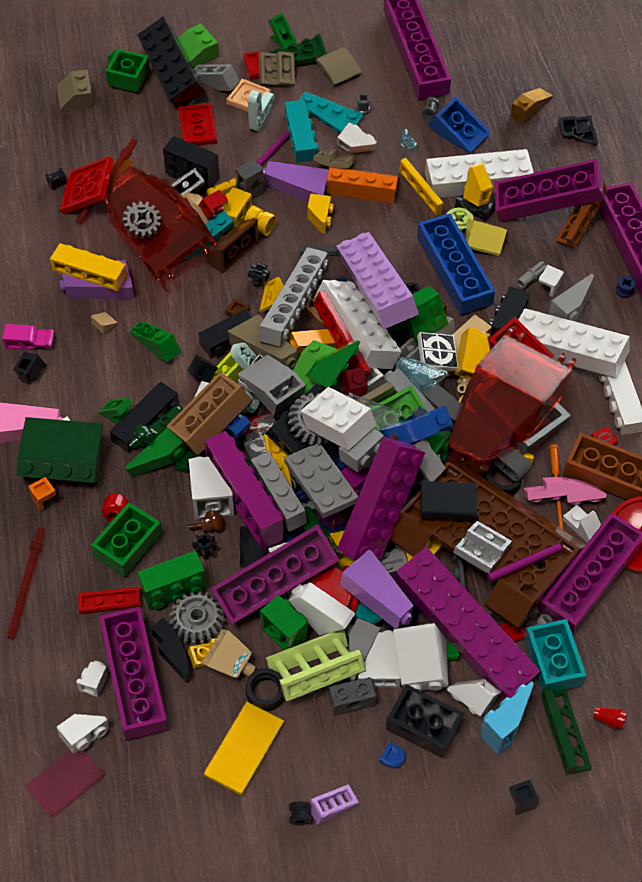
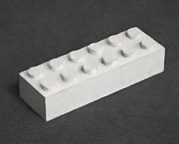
M527 149L426 159L425 167L427 184L439 198L464 195L469 166L483 163L493 186L492 192H495L496 181L534 173Z
M323 280L316 296L319 291L325 290L352 339L361 342L358 346L359 351L369 368L393 369L402 351L392 339L387 329H383L363 295L356 288V285L350 281Z
M524 309L518 319L554 355L551 359L553 361L616 378L630 351V337L627 335L529 309Z

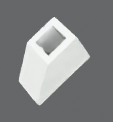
M350 122L337 137L336 142L339 147L349 154L373 151L377 143L373 136L365 134L361 131L360 127L352 125Z
M485 679L457 682L447 689L454 699L463 702L468 706L470 712L479 716L484 715L490 710L501 693Z
M79 714L72 715L57 726L59 737L73 754L85 750L93 740L103 737L109 729L105 716Z

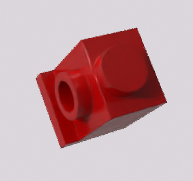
M219 189L203 198L198 206L208 220L214 213L218 214L224 210L223 206L228 203V199Z

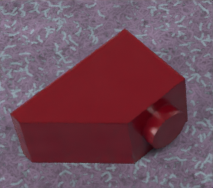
M364 367L339 373L338 377L343 395L358 402L360 397L367 394L368 384Z

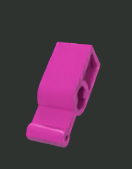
M5 324L2 340L5 349L33 350L35 347L49 349L52 348L54 330H38L30 325Z

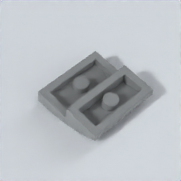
M476 521L467 531L466 536L455 547L453 553L489 574L505 554L512 541Z

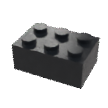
M175 136L163 148L165 173L180 179L195 168L205 181L201 187L204 190L212 188L219 180L218 154Z
M406 684L386 720L385 729L444 758L462 723L464 712Z

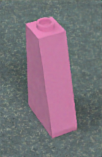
M0 403V443L21 440L25 417L61 420L63 417L60 416L59 409Z

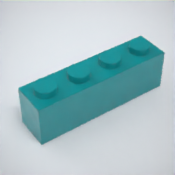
M304 100L285 102V118L296 163L314 161L313 156L319 153L318 143L314 142L316 141L315 131L311 130L313 123L312 119L309 118V106L306 107Z

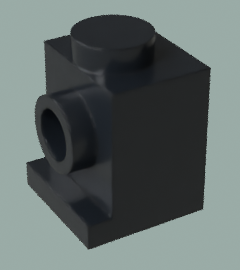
M23 352L13 370L22 382L28 383L29 380L35 382L42 368H46L47 365L39 355Z

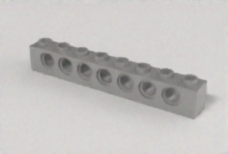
M307 247L261 323L259 341L280 347L282 342L287 340L289 330H293L295 320H298L300 317L301 309H305L307 299L310 300L313 289L316 290L318 280L322 279L324 270L326 271L328 268L327 252Z

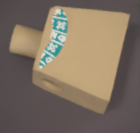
M223 629L201 662L206 667L237 678L240 672L249 677L255 670V666L248 662L252 652L230 631Z

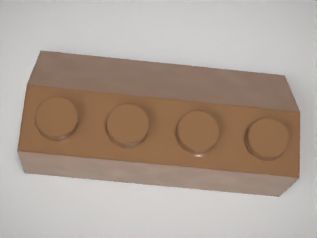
M219 372L166 427L179 437L190 450L199 455L205 450L204 440L221 433L246 408L252 399L239 384L222 372Z

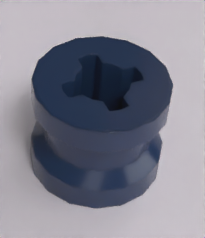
M626 275L621 276L617 282L616 294L621 298H630L636 286L635 279Z

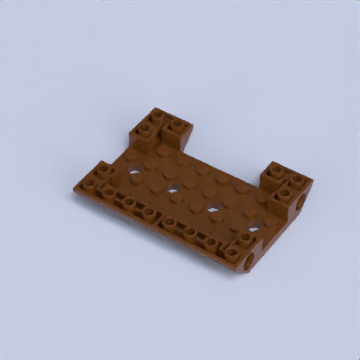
M458 460L448 461L444 465V471L434 482L476 483V520L512 541L491 572L557 543L562 547V551L535 562L543 564L545 567L543 569H537L534 566L535 563H532L494 580L497 584L484 606L516 629H519L541 603L546 590L561 573L565 572L584 548L585 544ZM419 491L401 510L389 540L413 557L426 546L427 548L430 547L431 538L451 552H454L455 547L466 536L467 531L473 524L464 520L421 518V495ZM466 561L471 566H473L474 568H476L477 570H479L487 576L488 573L471 564L470 562Z

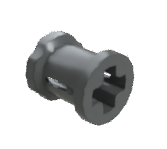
M359 93L356 97L358 102L356 111L367 115L370 112L369 103L371 102V96L368 93Z
M428 97L425 100V107L421 111L424 118L430 120L436 116V109L440 105L439 100L434 97Z

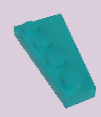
M304 92L299 99L305 101L306 107L309 106L312 117L316 116L320 119L321 123L330 125L332 130L337 133H341L349 122L352 125L359 126L364 117V114L308 92Z

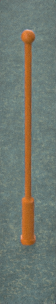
M555 444L549 446L552 474L554 477H558L560 474L559 448ZM556 499L559 528L563 530L561 500Z

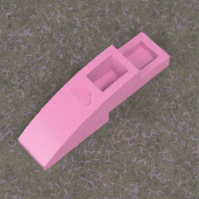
M564 477L542 478L543 486L524 488V496L531 502H540L542 498L555 500L563 496L568 503L575 505L585 500L598 502L601 501V498H607L606 493L602 489L590 483Z

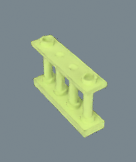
M344 629L325 634L266 657L268 668L279 672L283 678L280 680V684L286 701L365 671L361 652L355 650L349 653L347 650L348 643ZM335 651L340 653V657L332 660L327 656V654ZM319 658L322 664L310 668L307 662ZM300 666L302 672L290 675L289 669Z

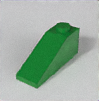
M166 428L153 440L151 446L148 445L125 468L131 477H135L172 464L177 459H180L187 449L183 441L169 428Z

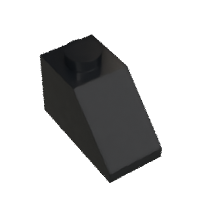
M194 168L168 186L167 190L177 204L185 192L197 194L205 181Z

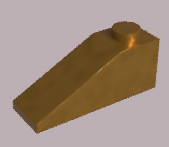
M541 88L523 93L512 103L510 117L524 125L553 98V95Z

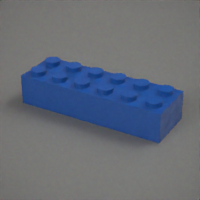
M451 213L419 222L417 238L459 314L462 315L493 305L495 290Z

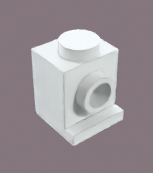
M99 661L90 662L88 668H84L81 679H78L76 682L79 691L99 697L108 677L107 667Z

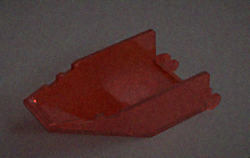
M129 166L109 181L105 193L107 212L110 216L109 222L135 257L162 287L166 286V282L161 276L166 273L173 281L175 277L169 270L201 247L206 254L210 253L208 247L204 245L206 242L210 241L215 248L219 246L197 211L166 179H159L153 174L148 175L145 171ZM139 201H142L143 205L149 202V207L155 205L154 211H160V229H157V234L152 233L151 238L145 235V238L142 239L139 235L136 239L134 233L129 235V229H124L125 224L122 223L123 213L126 211L127 206L132 208L133 202L136 205H139Z
M514 326L509 328L505 335L476 366L461 399L448 446L482 465L500 455L505 449H511L516 443L526 441L562 398L577 359L573 358L565 366L562 363L566 360V353L563 352L558 360L555 361L523 344L522 342L527 335L526 332L523 331L518 339L515 340L512 337L516 334L517 328Z

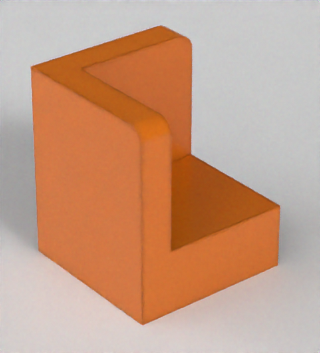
M46 477L28 486L31 499L40 512L44 510L42 502L56 495V491Z

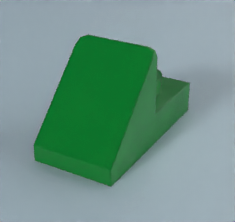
M283 12L268 20L274 33L270 38L282 49L287 48L289 44L297 42Z
M129 397L110 399L98 412L114 424H117L130 412L128 407L133 402Z

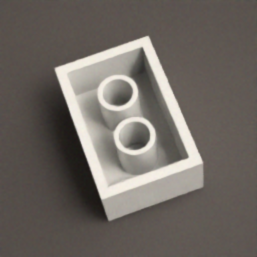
M327 387L301 410L307 429L348 451L376 426L371 408L330 387Z

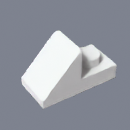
M578 505L567 512L562 519L586 542L591 539L601 526L594 511L587 514Z

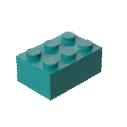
M567 619L527 627L524 641L531 661L540 670L536 677L541 692L543 688L552 687L554 692L583 686L587 675Z

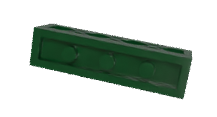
M552 687L543 688L541 700L566 776L590 771L592 767L566 689L553 692ZM562 696L564 701L562 709L558 707L556 697ZM561 715L570 719L571 724L568 728L564 726ZM568 734L576 738L577 745L575 748L571 747ZM574 754L581 757L585 765L577 767Z

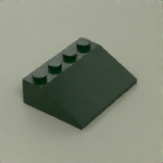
M25 417L16 476L46 477L47 479L91 483L99 482L103 423Z

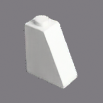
M312 583L297 585L292 590V596L288 600L298 612H301L307 618L310 626L319 635L345 629L355 615L352 610Z
M386 630L378 633L364 662L365 671L358 674V680L370 677L373 687H400L401 678L394 631Z

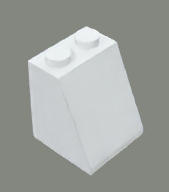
M195 457L189 459L195 520L205 517V513L211 510H215L222 517L234 516L232 491L210 458Z
M432 623L394 629L401 685L405 687L408 684L420 691L428 689L437 691L441 690L442 687H448L447 644L445 637L437 626Z

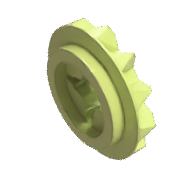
M453 208L447 212V214L451 213L460 231L467 228V219L473 220L472 213L464 208Z

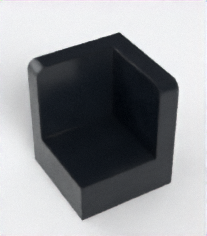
M195 355L187 371L192 376L209 383L218 367L211 361Z
M530 780L509 788L516 805L514 811L516 815L536 809L539 798Z

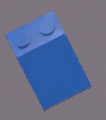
M457 96L428 123L439 136L469 154L490 133L484 124Z

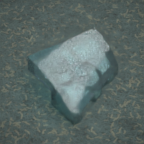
M404 357L396 361L395 370L399 368L421 390L431 383L437 384L448 376L447 371L410 357Z

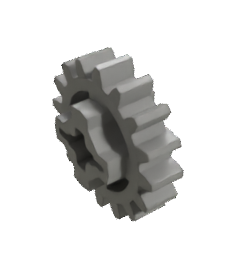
M139 201V205L133 202L132 208L127 206L126 211L123 213L122 223L125 224L124 229H129V235L134 233L136 239L139 235L142 239L145 238V235L151 238L152 233L157 234V229H160V211H154L155 205L149 207V202H146L145 205L142 204V201Z

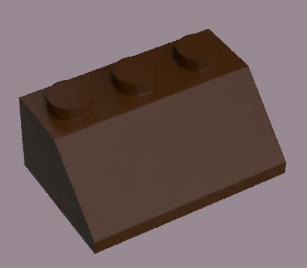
M256 218L243 220L238 225L233 226L231 231L223 235L218 242L207 249V263L222 274L258 244V220Z

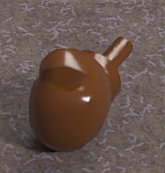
M211 510L205 513V517L201 518V523L190 524L189 529L202 528L203 532L221 531L224 527V521L221 514Z

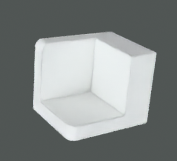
M547 265L539 278V282L551 287L549 296L553 297L562 283L564 272Z

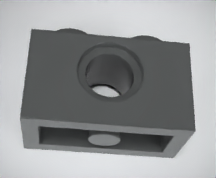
M250 160L235 169L237 189L251 193L252 199L263 194V169L259 164Z
M370 677L329 687V701L334 716L375 706L376 695Z

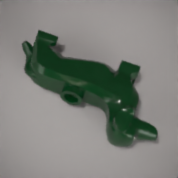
M174 406L168 413L149 427L138 424L128 445L132 448L141 445L143 449L148 445L151 446L153 440L167 428L166 426L185 407Z

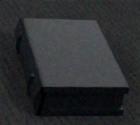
M421 482V518L476 521V483Z

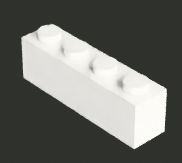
M624 361L616 378L599 373V380L604 384L605 397H608L610 401V411L615 416V426L619 428L621 435L642 432V407Z

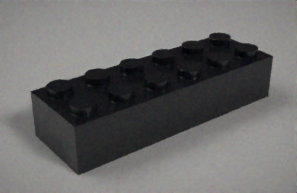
M164 16L137 34L169 100L177 109L178 107L186 106L206 92L173 27Z

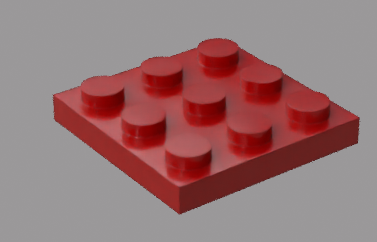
M108 156L71 170L59 210L66 214L104 200L114 160Z

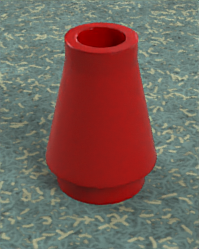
M596 707L594 719L616 730L624 728L627 712H623L622 709Z

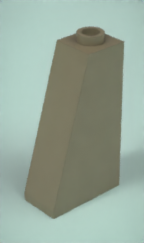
M259 314L228 330L231 346L237 343H245L256 356L260 354L264 357L268 354L290 369L295 367L298 361L297 350L286 340L282 342L280 347L259 341L260 325L264 320Z

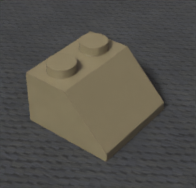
M88 69L71 71L57 85L60 112L92 108L93 101Z

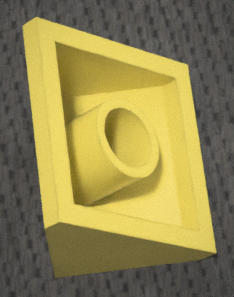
M467 219L466 241L470 248L499 256L507 230L491 224Z

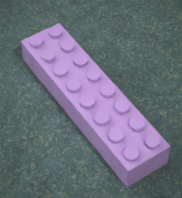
M369 232L359 234L356 238L345 240L336 246L342 264L383 329L419 315L413 295Z

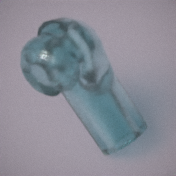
M402 129L401 145L406 148L415 149L417 141L409 137L408 129Z

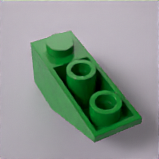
M139 322L129 331L152 354L163 361L168 362L181 352L172 333L149 323Z
M359 340L352 341L317 359L305 376L324 388H333L338 381L337 376L339 373H343L348 367L349 363L347 362L350 357H354L359 351L358 346L361 342Z

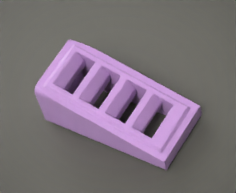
M348 784L311 799L310 813L317 825L357 806L359 801ZM342 794H344L346 799L348 800L347 803H345L343 797L341 796ZM334 798L337 799V801H338V803L340 804V806H338V805L336 804ZM326 802L329 803V805H330V807H331L330 810H329V808H328Z

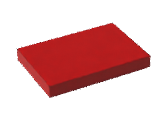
M211 104L178 107L183 140L197 146L217 144Z

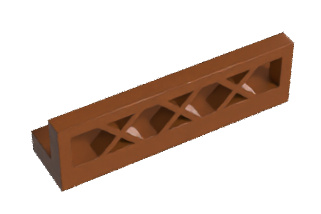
M603 182L604 197H605V195H606V193L608 192V190H607V188H606L605 183ZM603 200L575 206L556 242L576 249Z

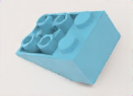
M532 681L526 686L524 684L515 691V695L512 698H505L495 712L491 710L483 718L484 723L481 726L480 737L497 755L511 745L515 739L534 685Z

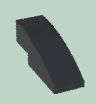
M163 617L151 627L152 636L160 644L158 646L159 655L188 683L190 677L184 648L172 626Z

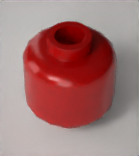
M117 493L107 495L102 507L103 517L112 522L129 503L128 499Z

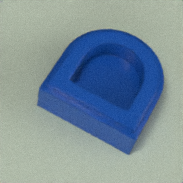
M389 742L379 759V763L390 769L400 768L405 759L404 751Z

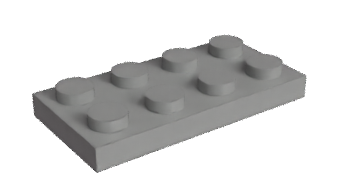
M316 443L284 457V463L323 518L356 504L358 495L322 445H317Z

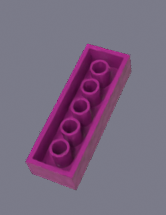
M597 159L495 182V209L502 222L604 200L603 172Z
M224 431L204 440L206 457L210 458L231 489L233 505L261 550L282 541L284 516L280 510H276L274 507L275 504L271 495L265 493L262 481L256 479L253 467L247 465L243 452L238 451L236 448L237 445L232 436L229 437L227 432Z
M383 437L337 547L339 551L357 560L370 550L379 561L381 560L426 452L410 443Z
M611 512L543 598L540 611L551 616L554 621L567 619L571 633L574 634L642 546V532Z
M318 524L215 585L211 590L229 621L233 624L272 601L277 595L284 594L340 559Z
M136 607L99 616L125 739L130 740L167 731V721L141 608Z

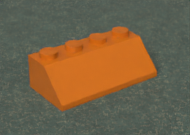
M329 167L326 194L394 204L399 176Z

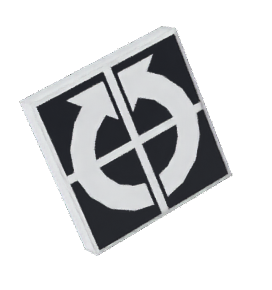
M418 333V346L421 367L423 369L458 370L454 335Z

